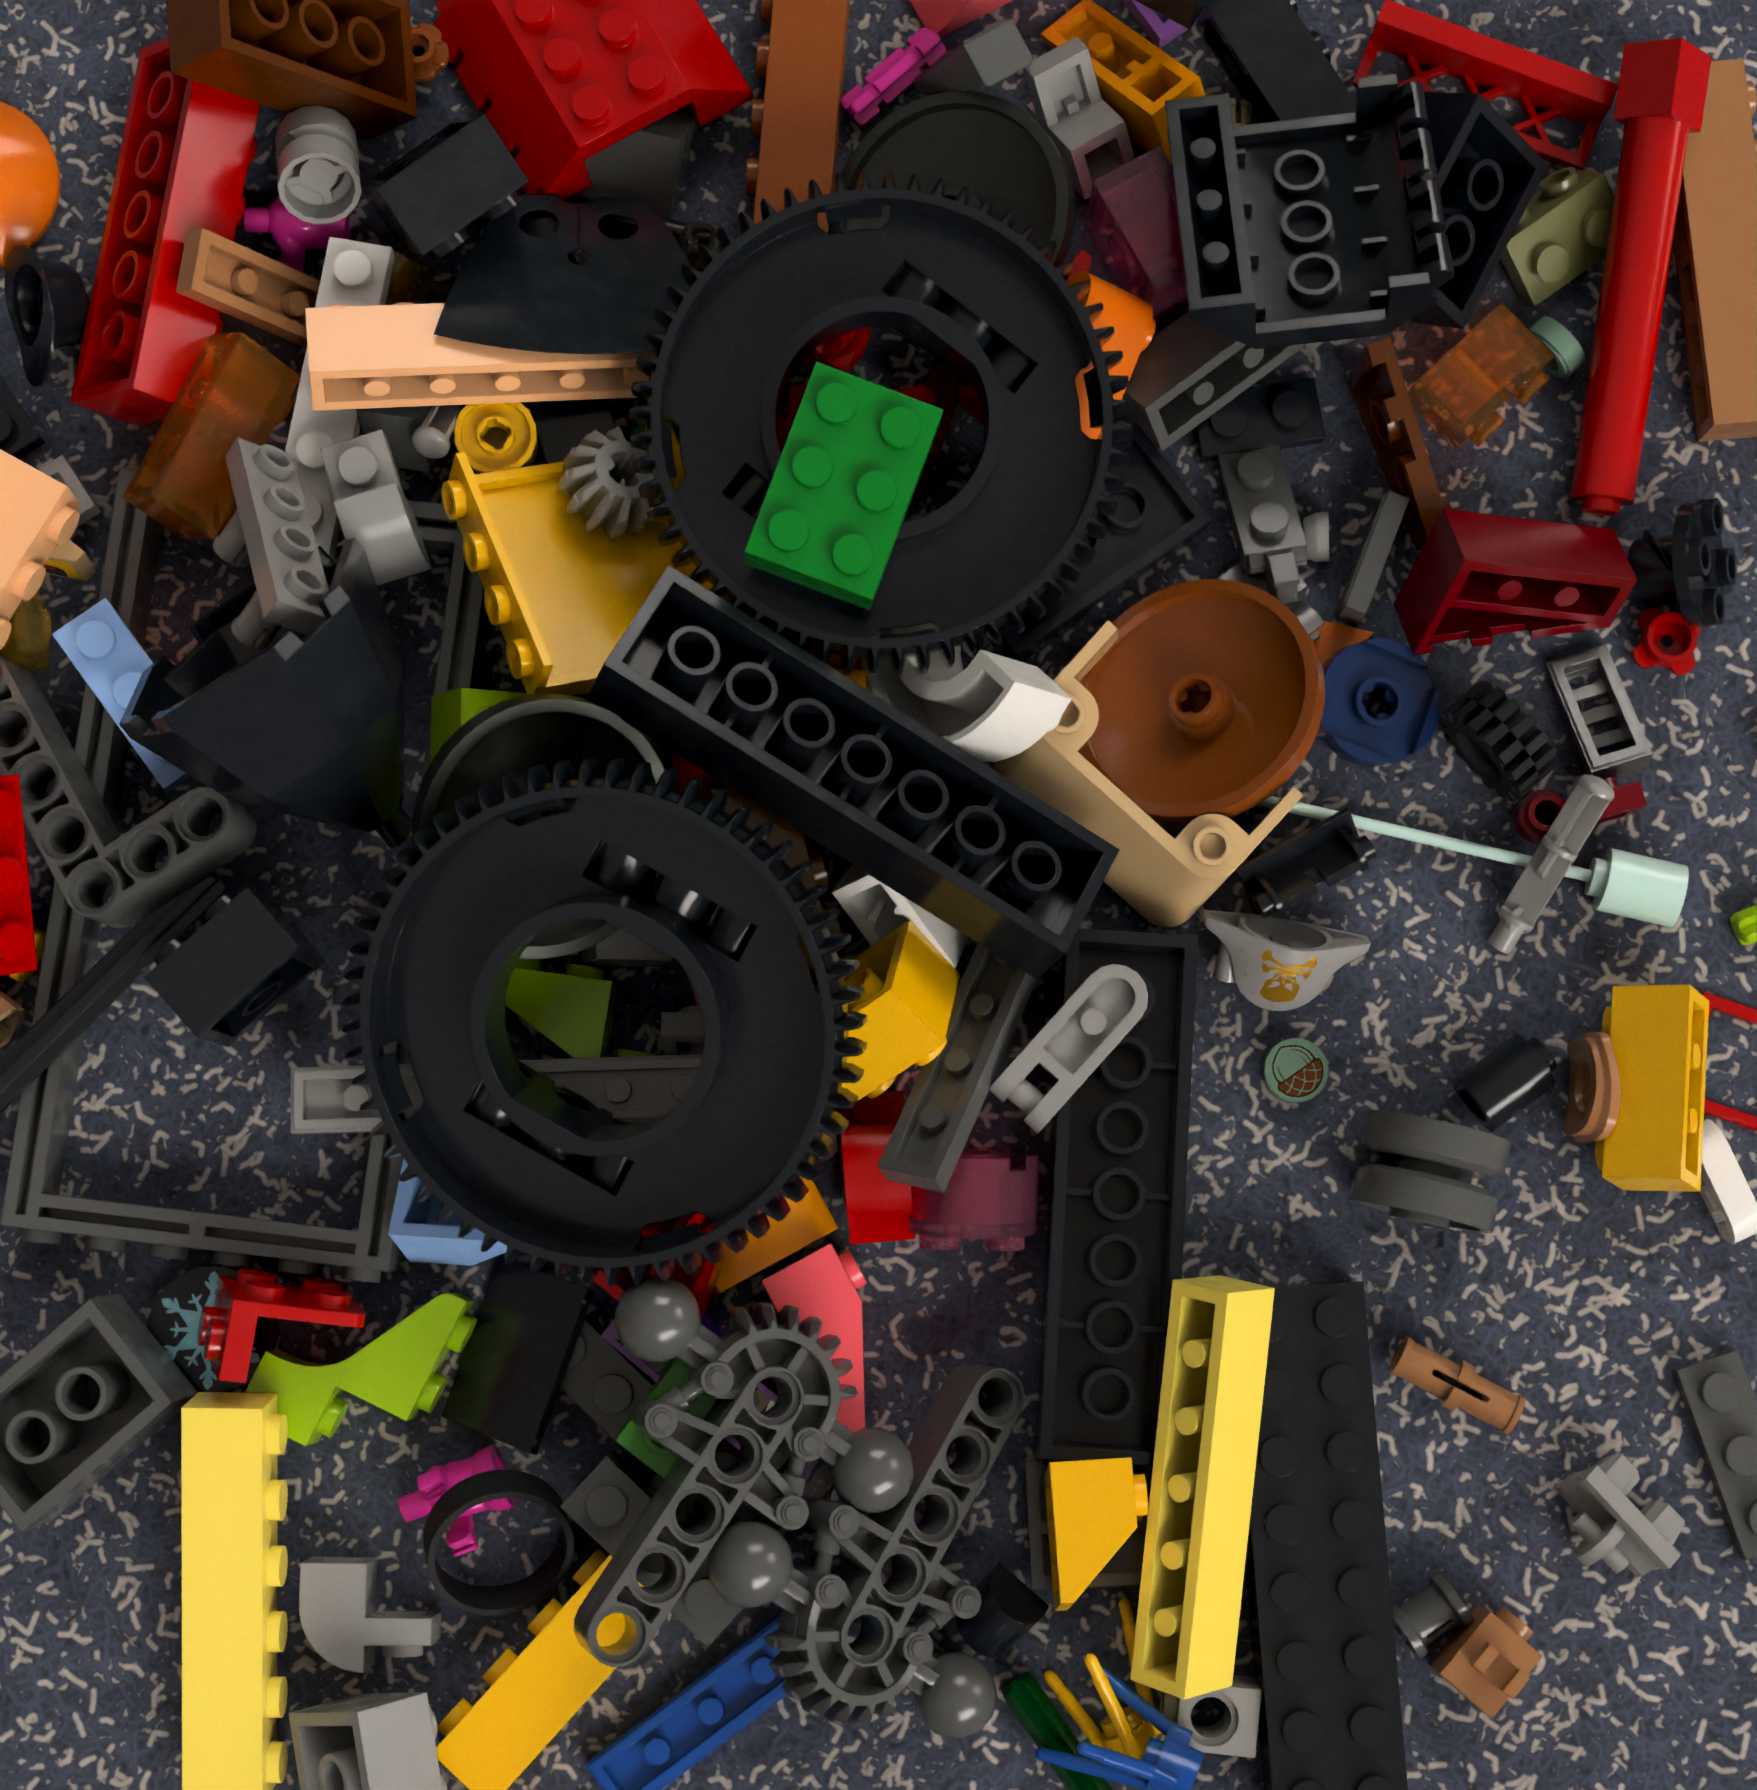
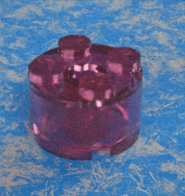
M964 1147L945 1193L911 1186L912 1206L908 1219V1231L919 1235V1248L953 1250L959 1248V1240L985 1239V1249L1024 1250L1025 1237L1038 1233L1039 1153L1026 1150V1162L1011 1161V1148Z

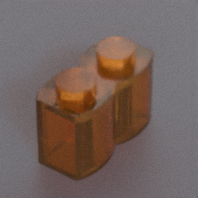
M1501 303L1412 385L1408 392L1412 407L1456 452L1469 440L1477 447H1480L1506 421L1499 414L1503 408L1514 398L1522 406L1525 405L1549 382L1550 378L1543 371L1550 364L1554 355Z

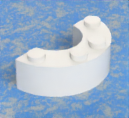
M933 623L903 628L879 629L872 638L880 639V635L911 633L932 628L939 632L941 629ZM961 645L954 647L955 662L951 667L945 665L939 652L930 653V667L928 672L922 673L919 669L915 656L906 657L902 676L895 675L891 659H881L876 676H870L866 665V658H862V670H866L867 690L984 763L1008 759L1031 747L1047 732L1052 731L1058 725L1063 712L1072 700L1039 667L981 649L965 670H963L960 654Z

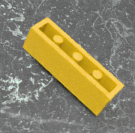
M600 1548L573 1575L572 1579L581 1587L563 1606L553 1598L527 1626V1629L536 1637L523 1652L517 1656L508 1648L481 1677L490 1688L476 1704L472 1706L463 1697L437 1726V1730L445 1737L436 1747L438 1760L469 1790H507L617 1668L600 1663L578 1643L574 1633V1618L580 1605L612 1559L611 1555L607 1556ZM612 1613L600 1622L596 1636L599 1646H610L622 1637L625 1630L623 1613Z

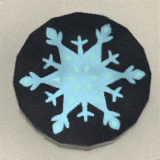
M230 1266L196 1267L174 1277L157 1295L147 1319V1329L198 1392H232L248 1385L265 1352L275 1350L279 1340L277 1319L258 1316L246 1383L219 1381L209 1359H204V1346L197 1344L203 1306L214 1307L219 1276L237 1278L238 1269Z

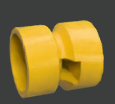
M521 402L467 404L460 411L454 428L455 446L457 453L465 452L474 474L536 465L538 460L536 424L530 411Z

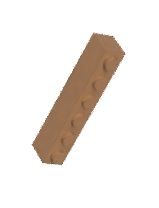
M1744 59L1711 61L1701 132L1688 134L1673 236L1697 442L1757 437V140H1754L1752 127L1757 96L1754 83L1746 80Z

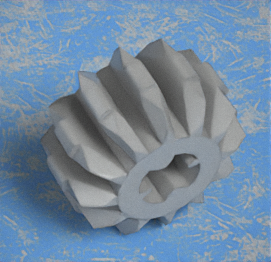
M619 426L609 430L605 436L594 430L592 433L587 434L576 448L573 447L563 460L564 465L562 469L565 473L559 480L560 485L558 491L572 497L567 503L566 514L582 513L587 518L585 521V533L595 530L598 525H601L610 541L620 537L624 531L633 537L636 534L642 533L650 524L646 514L647 510L661 503L659 497H640L639 485L654 479L653 473H635L632 462L649 454L642 449L631 447L630 442L626 441Z

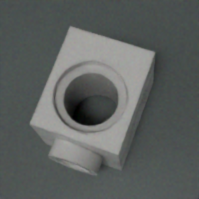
M1233 1674L1232 1686L1185 1700L1161 1691L1159 1711L1172 1722L1193 1731L1188 1746L1203 1753L1255 1758L1262 1690L1254 1677ZM1214 1697L1222 1700L1225 1703V1711L1217 1723L1210 1726H1201L1191 1720L1192 1709L1201 1699Z

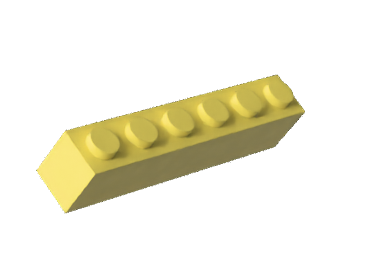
M1222 1275L1172 1280L1130 1680L1184 1700L1230 1687L1233 1683L1275 1292L1273 1287Z
M198 1392L181 1408L182 1790H273L276 1783H283L286 1775L288 1750L286 1742L277 1741V1718H283L285 1714L288 1685L285 1676H277L278 1652H283L285 1649L288 1632L286 1611H278V1587L284 1585L288 1567L287 1548L285 1545H278V1521H283L286 1515L288 1488L286 1480H278V1455H283L286 1449L288 1422L286 1414H278V1393Z

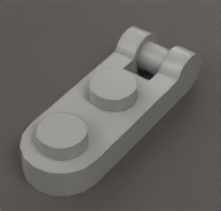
M1111 964L1100 967L1085 980L998 1077L989 1091L1003 1103L1007 1098L1027 1115L1023 1121L1038 1134L1141 1019L1147 1009L1149 996L1144 980L1136 971L1124 965ZM1038 1064L1058 1081L1045 1096L1025 1079Z

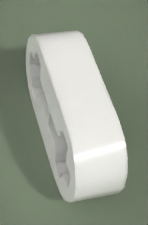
M1705 1119L1703 1125L1700 1193L1719 1233L1728 1243L1733 1245L1757 1234V1202L1724 1134L1712 1120Z

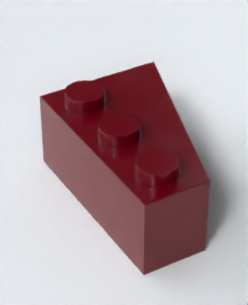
M1443 508L1393 605L1413 655L1433 653V643L1469 638L1472 647L1492 644L1494 634L1528 630L1531 638L1610 627L1638 579L1614 529Z

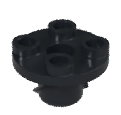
M1718 498L1684 501L1676 515L1673 535L1654 537L1648 530H1644L1643 538L1634 540L1627 553L1629 563L1638 579L1632 589L1633 593L1640 598H1648L1650 605L1658 604L1670 596L1677 595L1682 615L1692 627L1723 624L1725 617L1724 586L1734 585L1736 582L1737 562L1733 548H1723L1722 545L1723 510Z

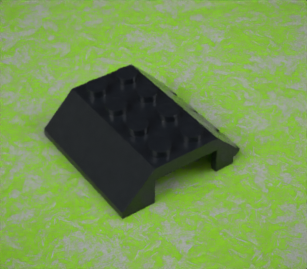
M1396 73L1357 78L1356 112L1233 126L1229 93L1165 101L1189 318L1254 349L1387 335L1438 301L1437 289L1454 278L1448 236L1441 233L1446 230V222L1440 186L1437 181L1433 180L1438 174L1431 133L1425 128L1429 125L1424 90L1420 83L1408 82L1398 87Z

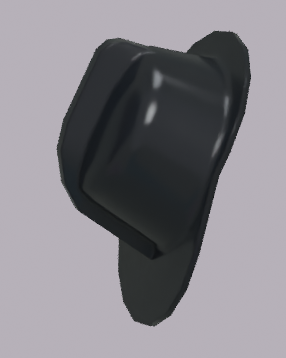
M26 244L14 246L8 255L5 267L4 290L7 309L18 336L27 380L33 387H39L44 384L48 377L54 349L82 342L90 299L86 293L82 278L75 268L61 261L39 258L32 248Z

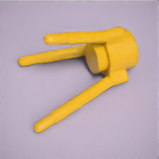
M1122 1598L1119 1600L1118 1606L1132 1667L1136 1622L1130 1600ZM1092 1653L1087 1654L1084 1662L1108 1713V1716L1100 1722L1103 1732L1096 1726L1053 1670L1045 1671L1044 1680L1091 1744L1140 1760L1150 1736L1158 1739L1157 1736L1161 1734L1158 1729L1130 1706L1121 1707L1096 1655ZM1135 1682L1137 1693L1155 1707L1151 1687Z

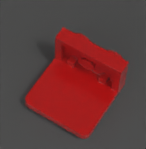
M242 1268L238 1269L237 1278L219 1276L214 1307L203 1306L197 1344L204 1346V1359H209L219 1381L246 1383L258 1316L362 1328L364 1327L366 1313L353 1298L352 1294L341 1291L343 1283L338 1280L306 1276L303 1278L302 1286L276 1283L278 1275L273 1272Z

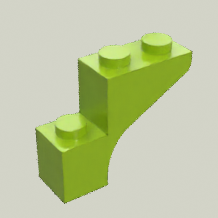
M519 958L510 976L505 1005L571 1057H607L618 986L613 981L603 980L605 970L586 965L567 964L565 974L540 971L541 960ZM618 1049L617 1057L656 1056L651 1053Z
M461 1293L440 1294L358 1352L335 1364L308 1362L279 1349L266 1351L245 1393H278V1414H286L288 1438L304 1446L318 1443L322 1435L331 1438L335 1434L349 1405L347 1401L341 1399L344 1390L405 1421L417 1418L421 1409L431 1413L447 1384L448 1378L439 1374L450 1350L460 1354L476 1326L477 1318L469 1315L475 1300Z

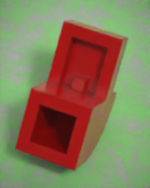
M903 1090L883 1092L872 1099L865 1096L858 1100L853 1108L849 1110L840 1109V1114L850 1122L848 1128L841 1134L850 1244L915 1239L911 1185L888 1181L877 1168L904 1108Z

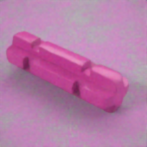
M927 27L920 28L906 41L908 48L905 51L900 46L863 79V82L866 84L863 88L857 84L841 98V107L851 122L859 127L867 126L881 113V110L878 108L881 104L888 107L913 85V82L916 81L915 77L922 73L921 69L924 66L929 68L946 54V48L941 38Z

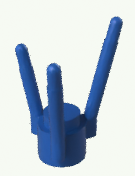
M1102 1665L1101 1667L1115 1695L1165 1735L1163 1741L1150 1736L1140 1760L1086 1741L1079 1742L1076 1750L1080 1755L1088 1758L1044 1747L1037 1748L1035 1751V1757L1039 1761L1143 1790H1191L1204 1756L1203 1752L1188 1746L1193 1731L1169 1720Z

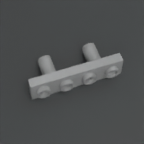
M237 437L225 455L237 509L221 534L213 541L212 547L221 559L230 564L240 552L236 559V565L242 568H247L251 565L256 591L241 614L232 622L231 630L240 642L249 647L258 637L255 642L256 649L263 650L273 643V638L281 627L305 635L315 628L325 618L317 601L329 591L295 460L275 446L268 444L259 446Z

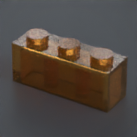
M243 332L210 335L122 498L182 539H215L223 531L236 510V505L234 504L235 497L225 460L226 453L237 437L259 446L266 444L274 427L280 424L289 414L293 405V397L291 395L301 376Z

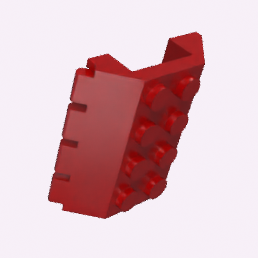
M438 0L435 4L440 15L433 26L441 31V39L448 46L449 61L452 64H459L455 71L479 111L487 110L485 113L486 118L512 157H516L514 160L529 180L528 183L523 185L527 195L555 194V196L565 200L590 187L592 184L583 160L686 105L701 127L754 98L752 90L696 0Z

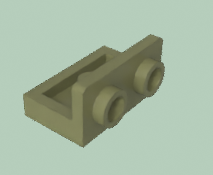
M1574 167L1563 168L1546 177L1540 184L1541 190L1532 196L1501 256L1502 263L1513 286L1525 305L1537 306L1605 257L1614 194L1604 173L1578 170Z

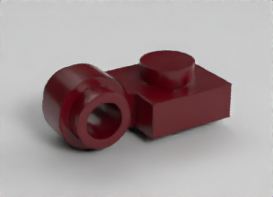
M1616 776L1604 778L1603 780L1613 788L1615 796L1608 804L1597 824L1632 815L1646 807L1647 803L1640 781L1619 786ZM1537 790L1523 798L1516 806L1513 816L1514 825L1519 835L1531 843L1541 844L1542 838L1547 834L1566 803L1565 799L1551 790ZM1535 808L1541 809L1547 814L1548 825L1538 822L1535 817Z

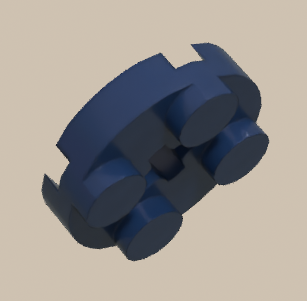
M1387 638L1369 639L1339 649L1322 665L1325 679V704L1316 737L1325 741L1329 748L1338 756L1356 765L1376 767L1401 761L1409 754L1418 751L1428 742L1438 722L1440 697L1437 687L1432 688L1430 678L1424 670L1429 667L1420 655H1413L1409 646ZM1376 686L1382 690L1381 701L1389 706L1387 713H1378L1372 718L1366 713V706L1362 703L1363 694L1371 693Z

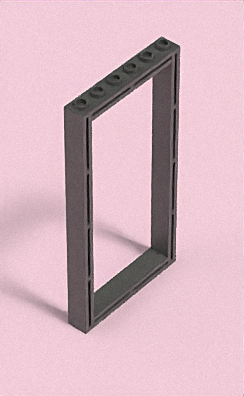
M119 467L98 602L106 598L112 604L143 649L163 523L223 530L237 509L230 480ZM408 500L415 512L426 552L453 556L433 696L458 688L480 689L489 627V618L484 603V587L478 573L471 572L466 565L463 554V536L456 520H450L447 517L443 504ZM341 526L337 543L345 540ZM85 683L75 753L116 826L129 741L89 685ZM431 716L422 779L430 765ZM84 829L77 835L74 841V852L83 843ZM54 880L32 1026L95 965L101 923L74 912L67 903L56 880ZM107 887L105 888L104 893H103V895H102V905H103V906H104V902H105V895H106V889H107ZM84 1032L21 1093L0 1225L22 1228L20 1239L22 1241L60 1245L62 1233L86 1235L84 1248L124 1252L126 1240L150 1243L149 1256L188 1260L190 1248L213 1250V1263L251 1268L255 1255L278 1258L277 1271L316 1275L318 1263L343 1266L341 1279L380 1283L382 1271H399L402 1251L388 1235L403 1156L401 1155L389 1160L384 1159V1154L394 1144L389 1133L378 1136L371 1135L358 1230L59 1195ZM390 1042L384 1046V1054L396 1052L398 1064H411L406 1047L398 1042Z

